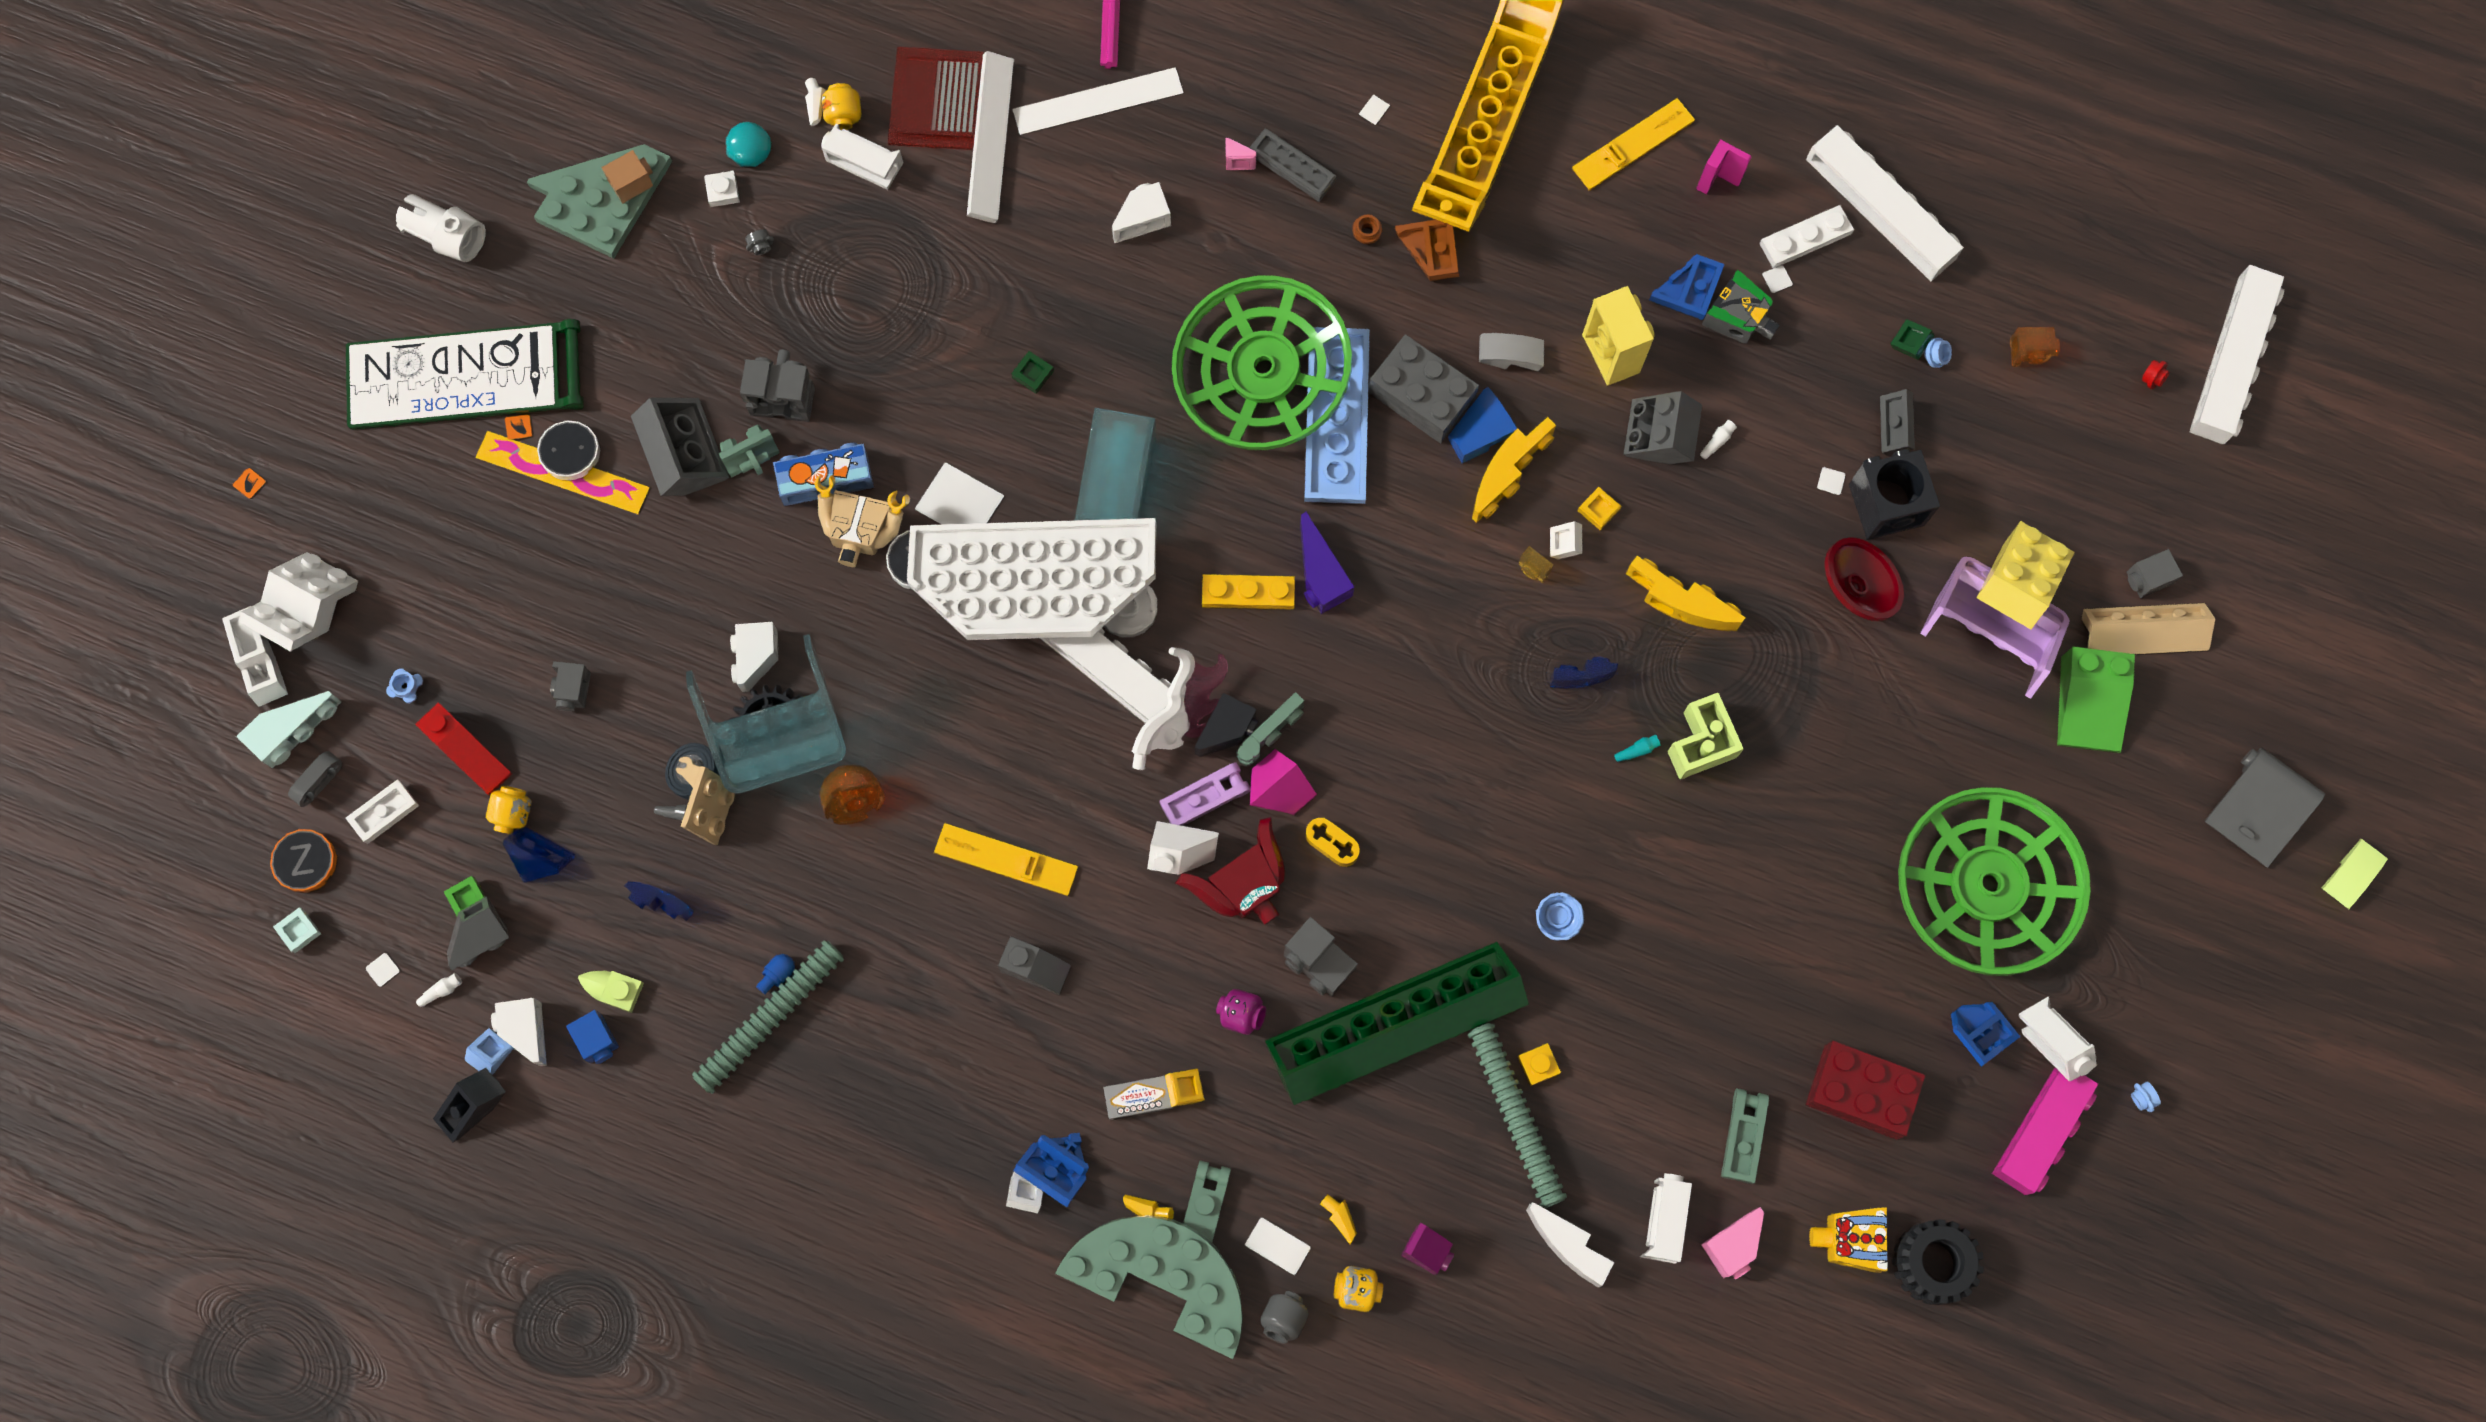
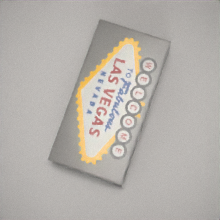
M1165 1076L1103 1087L1109 1120L1173 1108L1171 1107Z

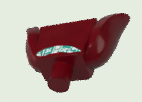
M1272 818L1260 819L1257 829L1258 844L1208 877L1207 881L1195 875L1181 874L1175 884L1189 890L1205 905L1220 915L1227 917L1239 915L1244 918L1255 911L1264 925L1274 920L1280 914L1270 899L1280 891L1279 887L1285 878V866L1273 833Z

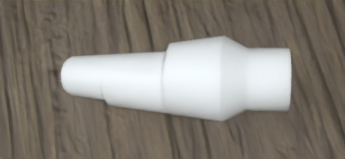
M1727 420L1723 426L1718 427L1712 435V439L1700 453V456L1703 459H1707L1711 454H1714L1731 439V435L1737 426L1732 421Z
M454 973L449 977L440 979L416 1000L417 1005L423 1007L439 997L453 993L454 989L462 984L461 978L458 974Z

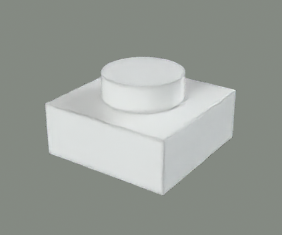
M734 171L704 176L710 207L740 202Z
M1574 521L1550 528V557L1562 559L1582 554V524Z
M1013 1172L1006 1206L1038 1213L1043 1191Z

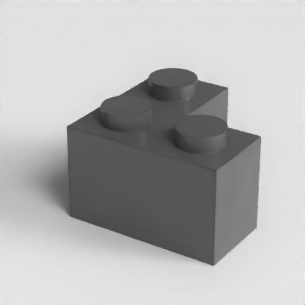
M1310 917L1285 945L1284 957L1287 959L1285 964L1297 975L1303 972L1310 978L1309 985L1320 995L1323 996L1327 993L1332 997L1356 970L1358 963L1335 945V937Z

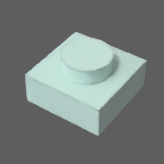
M300 907L273 926L293 953L298 952L321 935L304 909Z

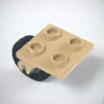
M699 743L685 744L678 748L669 758L665 769V779L669 788L676 795L689 800L681 827L713 845H718L720 836L725 829V820L729 808L735 798L736 786L721 777V761L712 749Z

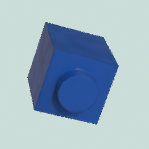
M596 1010L566 1026L583 1059L589 1063L594 1061L596 1064L602 1063L613 1056L612 1051L619 1048L604 1017Z

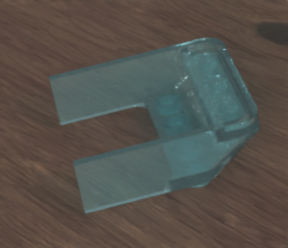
M810 634L804 635L803 638L806 653L819 690L814 694L721 723H716L710 719L693 671L686 672L687 689L722 783L728 791L743 793L836 764L844 758L846 754L844 737Z

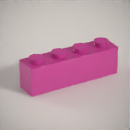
M2054 1067L1992 1174L2024 1195L2033 1194L2036 1191L2040 1192L2049 1180V1176L2046 1173L2051 1164L2056 1165L2065 1152L2062 1146L2067 1137L2072 1138L2081 1125L2078 1118L2082 1111L2089 1110L2095 1102L2097 1095L2094 1091L2098 1083L2085 1075L2069 1082Z

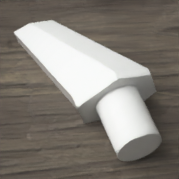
M809 78L805 81L809 92L805 98L809 122L813 127L821 121L823 112L822 94L826 90L819 87L815 78Z

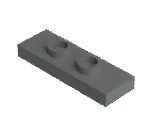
M1266 128L1250 146V149L1256 151L1257 161L1318 202L1322 200L1337 180L1335 174Z

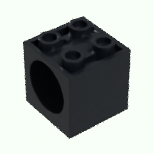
M1904 449L1885 459H1881L1880 456L1871 457L1863 461V464L1849 483L1867 540L1923 527L1940 507L1921 450L1910 452V449ZM1885 480L1898 484L1906 492L1909 502L1905 505H1898L1886 500L1879 492L1878 481Z

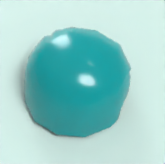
M739 123L730 129L726 137V154L728 158H731L740 167H756L766 161L771 152L770 136L756 123Z

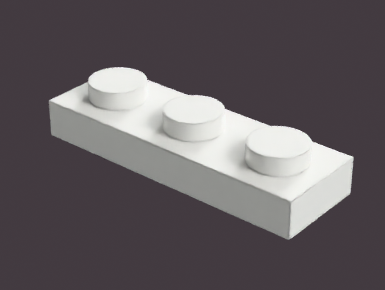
M1838 205L1761 239L1760 246L1774 269L1851 235L1854 229L1841 205Z

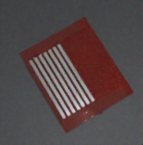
M897 47L888 145L973 150L982 60L985 52Z

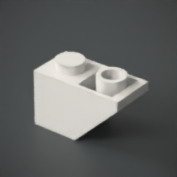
M773 622L735 624V634L731 635L730 642L732 653H736V664L731 666L733 683H737L742 692H749L778 661V630Z

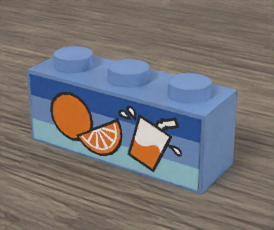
M847 443L842 445L840 449L830 451L827 449H817L812 451L810 455L801 457L788 455L781 458L780 461L773 462L779 496L784 506L817 500L820 492L816 490L814 483L819 475H821V484L825 487L830 486L829 477L831 475L835 478L836 482L830 490L831 494H834L835 490L850 493L874 488L864 444Z

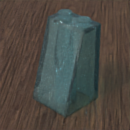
M1100 408L1094 409L1075 521L1141 518L1157 440L1155 418Z

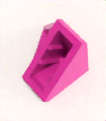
M1276 749L1252 768L1251 806L1289 813L1294 816L1317 796L1298 765Z

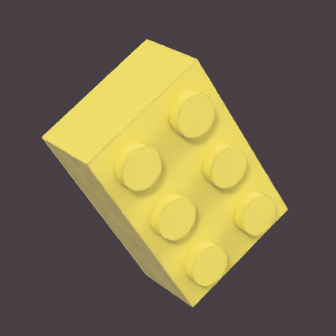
M1628 286L1594 299L1582 334L1607 386L1640 373L1655 337L1651 323L1648 320L1645 321L1641 314L1642 308L1639 298L1635 294L1632 295Z
M2020 521L2003 544L1976 598L2025 627L2032 629L2049 607L2075 552L2064 544L2039 532L2036 528Z

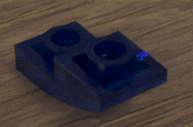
M1593 657L1591 660H1586L1583 671H1579L1576 666L1561 665L1559 668H1554L1551 674L1550 687L1579 688L1604 682L1613 678L1617 671L1618 663H1610V660L1604 657Z
M628 881L624 885L632 892L628 898L642 910L647 905L655 911L664 902L660 908L674 920L679 915L687 921L694 913L683 901L660 888Z

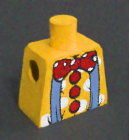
M1881 1207L1828 1215L1827 1228H1810V1246L1828 1248V1262L1876 1273L1887 1271V1208Z

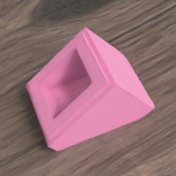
M1226 138V170L1256 169V151L1230 138Z

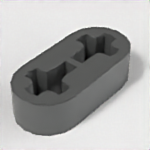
M330 751L319 755L291 786L288 792L289 798L300 807L310 804L340 771L342 761Z

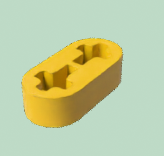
M1316 818L1309 822L1306 828V839L1312 847L1342 867L1351 866L1357 861L1360 848L1354 838L1325 818ZM1324 826L1326 828V836L1332 840L1329 842L1323 837H1320L1318 840L1314 839L1315 832L1312 829L1314 827L1320 829ZM1336 842L1341 847H1346L1347 844L1350 845L1353 856L1349 857L1346 855L1344 858H1340V850L1334 846V843Z

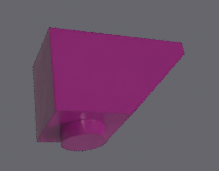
M1420 1223L1416 1226L1401 1256L1436 1275L1440 1269L1446 1271L1454 1257V1254L1450 1252L1453 1244L1428 1226Z

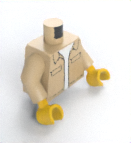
M821 475L816 478L814 485L816 490L820 492L818 495V516L823 532L830 538L832 545L842 548L838 560L840 564L856 567L859 553L875 555L878 549L884 548L898 535L904 514L901 509L909 504V495L903 496L902 504H899L896 501L897 490L889 494L888 502L837 490L834 491V494H831L830 490L835 485V478L832 475L829 477V487L821 484Z

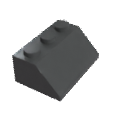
M649 398L631 415L661 496L688 495L729 478L726 467L718 454L720 453L699 398Z

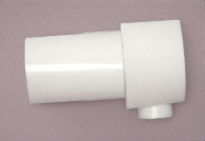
M414 194L404 198V201L414 206L415 209L414 212H411L399 206L397 210L396 226L403 234L406 231L432 244L434 251L438 254L462 262H469L476 257L485 240L486 229L484 224L458 207H451L445 210Z

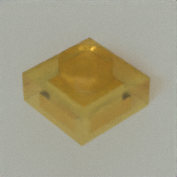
M1530 546L1521 555L1519 561L1521 570L1526 576L1533 580L1537 578L1542 583L1549 576L1553 567L1551 562Z

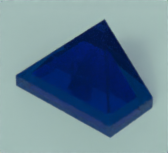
M527 827L516 829L503 842L523 883L558 874L575 858L574 853Z

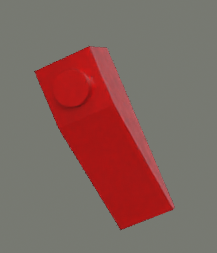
M439 702L415 724L489 796L512 775Z

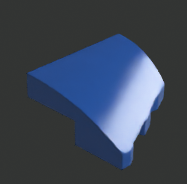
M1487 387L1481 392L1448 435V440L1461 463H1464L1489 451L1490 446L1509 438L1517 428L1492 390Z

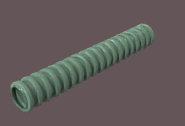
M823 940L821 942L823 946L820 949L816 947L814 949L816 953L813 956L809 955L807 957L809 960L806 963L802 962L800 964L801 968L799 970L795 969L793 971L794 975L792 977L788 976L786 978L787 982L784 985L781 983L779 985L780 989L777 992L773 991L771 993L773 997L770 1000L766 998L764 1000L766 1004L763 1007L759 1005L757 1007L759 1011L756 1014L752 1012L750 1014L751 1019L749 1021L744 1020V1026L735 1029L737 1033L734 1036L731 1034L728 1037L730 1040L727 1043L723 1042L721 1044L722 1048L720 1050L716 1049L714 1051L715 1055L712 1058L709 1056L706 1059L708 1062L705 1065L701 1064L699 1066L701 1070L698 1073L696 1071L692 1073L693 1079L705 1091L713 1094L715 1086H721L723 1084L721 1080L723 1078L728 1079L730 1077L728 1073L731 1070L735 1072L737 1070L736 1065L738 1063L743 1064V1058L745 1056L750 1057V1051L753 1048L756 1050L759 1047L757 1044L760 1041L764 1042L766 1040L765 1036L767 1034L771 1035L774 1027L778 1028L780 1026L778 1022L781 1019L785 1021L787 1019L786 1014L788 1012L793 1013L795 1011L793 1007L796 1004L800 1006L802 1004L800 1000L803 997L807 999L809 997L807 993L810 990L814 991L816 989L814 986L817 983L821 984L823 982L822 978L824 976L828 977L831 969L835 970L837 968L836 963L844 961L843 955L829 941Z
M1487 1023L1471 1030L1468 1033V1037L1473 1039L1474 1042L1471 1045L1473 1048H1477L1475 1054L1482 1060L1479 1062L1480 1066H1484L1486 1069L1483 1073L1489 1077L1488 1085H1492L1494 1088L1491 1092L1497 1095L1495 1101L1496 1104L1500 1103L1501 1105L1499 1111L1505 1114L1503 1120L1509 1124L1507 1130L1513 1133L1511 1139L1517 1143L1515 1149L1521 1152L1519 1158L1525 1162L1523 1168L1529 1171L1527 1177L1533 1181L1531 1187L1532 1189L1536 1188L1538 1192L1535 1196L1541 1200L1539 1206L1545 1209L1564 1201L1567 1198V1194L1562 1193L1563 1185L1562 1183L1558 1184L1557 1179L1559 1176L1553 1172L1555 1166L1549 1163L1551 1157L1545 1153L1547 1150L1546 1145L1542 1146L1541 1144L1543 1138L1537 1134L1539 1128L1533 1125L1534 1117L1530 1118L1529 1116L1531 1110L1525 1106V1103H1527L1526 1098L1522 1099L1521 1097L1523 1091L1517 1087L1519 1081L1513 1078V1075H1515L1514 1070L1510 1071L1509 1066L1511 1063L1505 1059L1507 1053L1501 1050L1503 1044L1502 1042L1498 1043L1497 1038H1499V1034L1493 1031L1495 1025Z

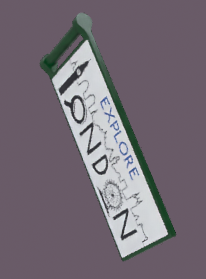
M566 319L557 323L347 343V426L354 430L557 409H582L584 401L583 397L580 396L578 333L581 331L580 321ZM557 333L566 334L568 396L560 398Z

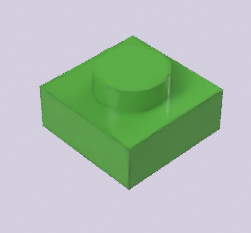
M473 876L444 891L456 916L461 910L485 897Z

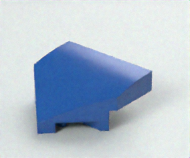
M1070 1133L1068 1137L1049 1138L1046 1135H1041L1038 1142L1032 1143L1013 1171L1065 1207H1068L1085 1183L1086 1173L1089 1169L1088 1163L1084 1162L1080 1144L1082 1141L1080 1133Z

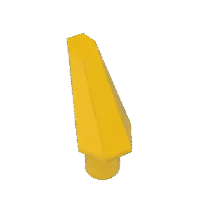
M1126 1194L1123 1196L1126 1208L1138 1216L1152 1215L1173 1219V1208L1159 1207L1157 1201H1150Z
M1327 1194L1320 1205L1332 1213L1329 1219L1335 1224L1349 1244H1351L1357 1232L1347 1203L1343 1200L1340 1204Z

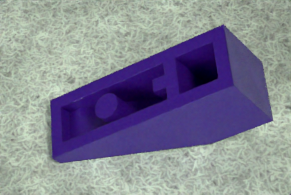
M1304 512L1301 514L1300 520L1305 588L1307 590L1304 592V595L1312 608L1317 606L1320 613L1323 614L1351 598L1354 586L1308 513Z

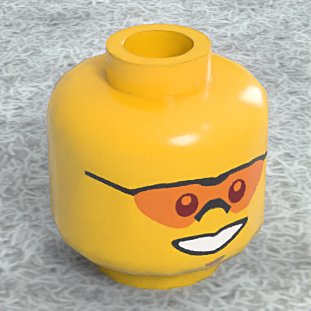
M837 83L830 85L828 90L822 94L824 120L833 126L838 124L840 130L851 129L852 124L857 123L862 115L859 93L849 84Z

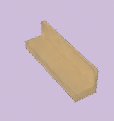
M2205 603L2083 609L2082 621L2090 633L2088 649L2146 654L2209 650L2215 617Z

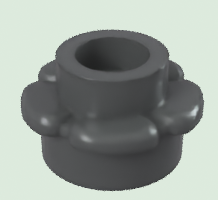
M765 229L754 231L745 238L747 242L746 250L754 252L755 255H763L771 250L774 238Z

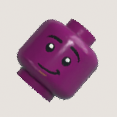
M1233 989L1227 996H1222L1219 999L1216 1013L1220 1015V1022L1224 1028L1249 1035L1254 1030H1259L1262 1027L1266 1016V1006L1263 1005L1260 996L1240 989Z

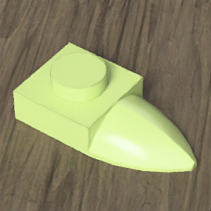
M591 971L578 976L583 988L593 998L630 1013L634 1009L644 984L642 981L614 971Z

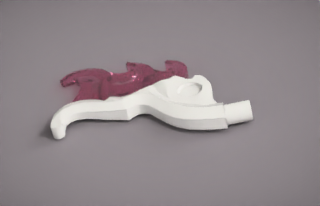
M1175 647L1169 649V654L1180 659V667L1166 694L1168 705L1146 722L1135 740L1132 749L1134 753L1132 768L1144 770L1147 755L1152 750H1172L1182 746L1184 741L1181 738L1183 735L1190 738L1201 736L1206 723L1199 725V721L1204 716L1210 714L1219 701L1217 698L1210 701V694L1222 683L1227 674L1228 664L1222 654L1218 655L1216 665L1213 667H1203L1195 662L1193 655L1189 651Z

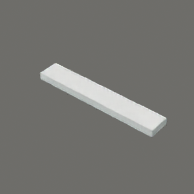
M986 51L983 54L967 217L995 223L999 215L1014 59Z

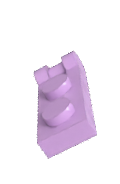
M1237 762L1229 764L1160 800V805L1170 824L1184 826L1222 805L1249 793L1251 787L1247 781H1243L1239 774L1241 769ZM1228 779L1232 788L1225 791L1221 782Z

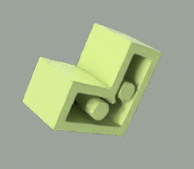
M1719 693L1689 703L1683 713L1693 735L1674 742L1667 752L1680 780L1733 760L1743 751V746Z

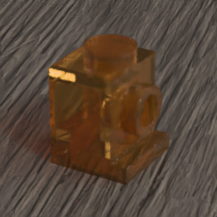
M2018 327L2010 338L2012 367H2018L2022 361H2028L2029 364H2042L2048 361L2051 356H2058L2060 342L2058 338H2055L2054 327Z

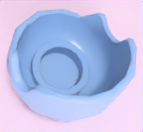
M1563 892L1552 893L1541 900L1536 910L1537 925L1540 931L1552 940H1569L1580 932L1584 924L1582 905L1570 894Z

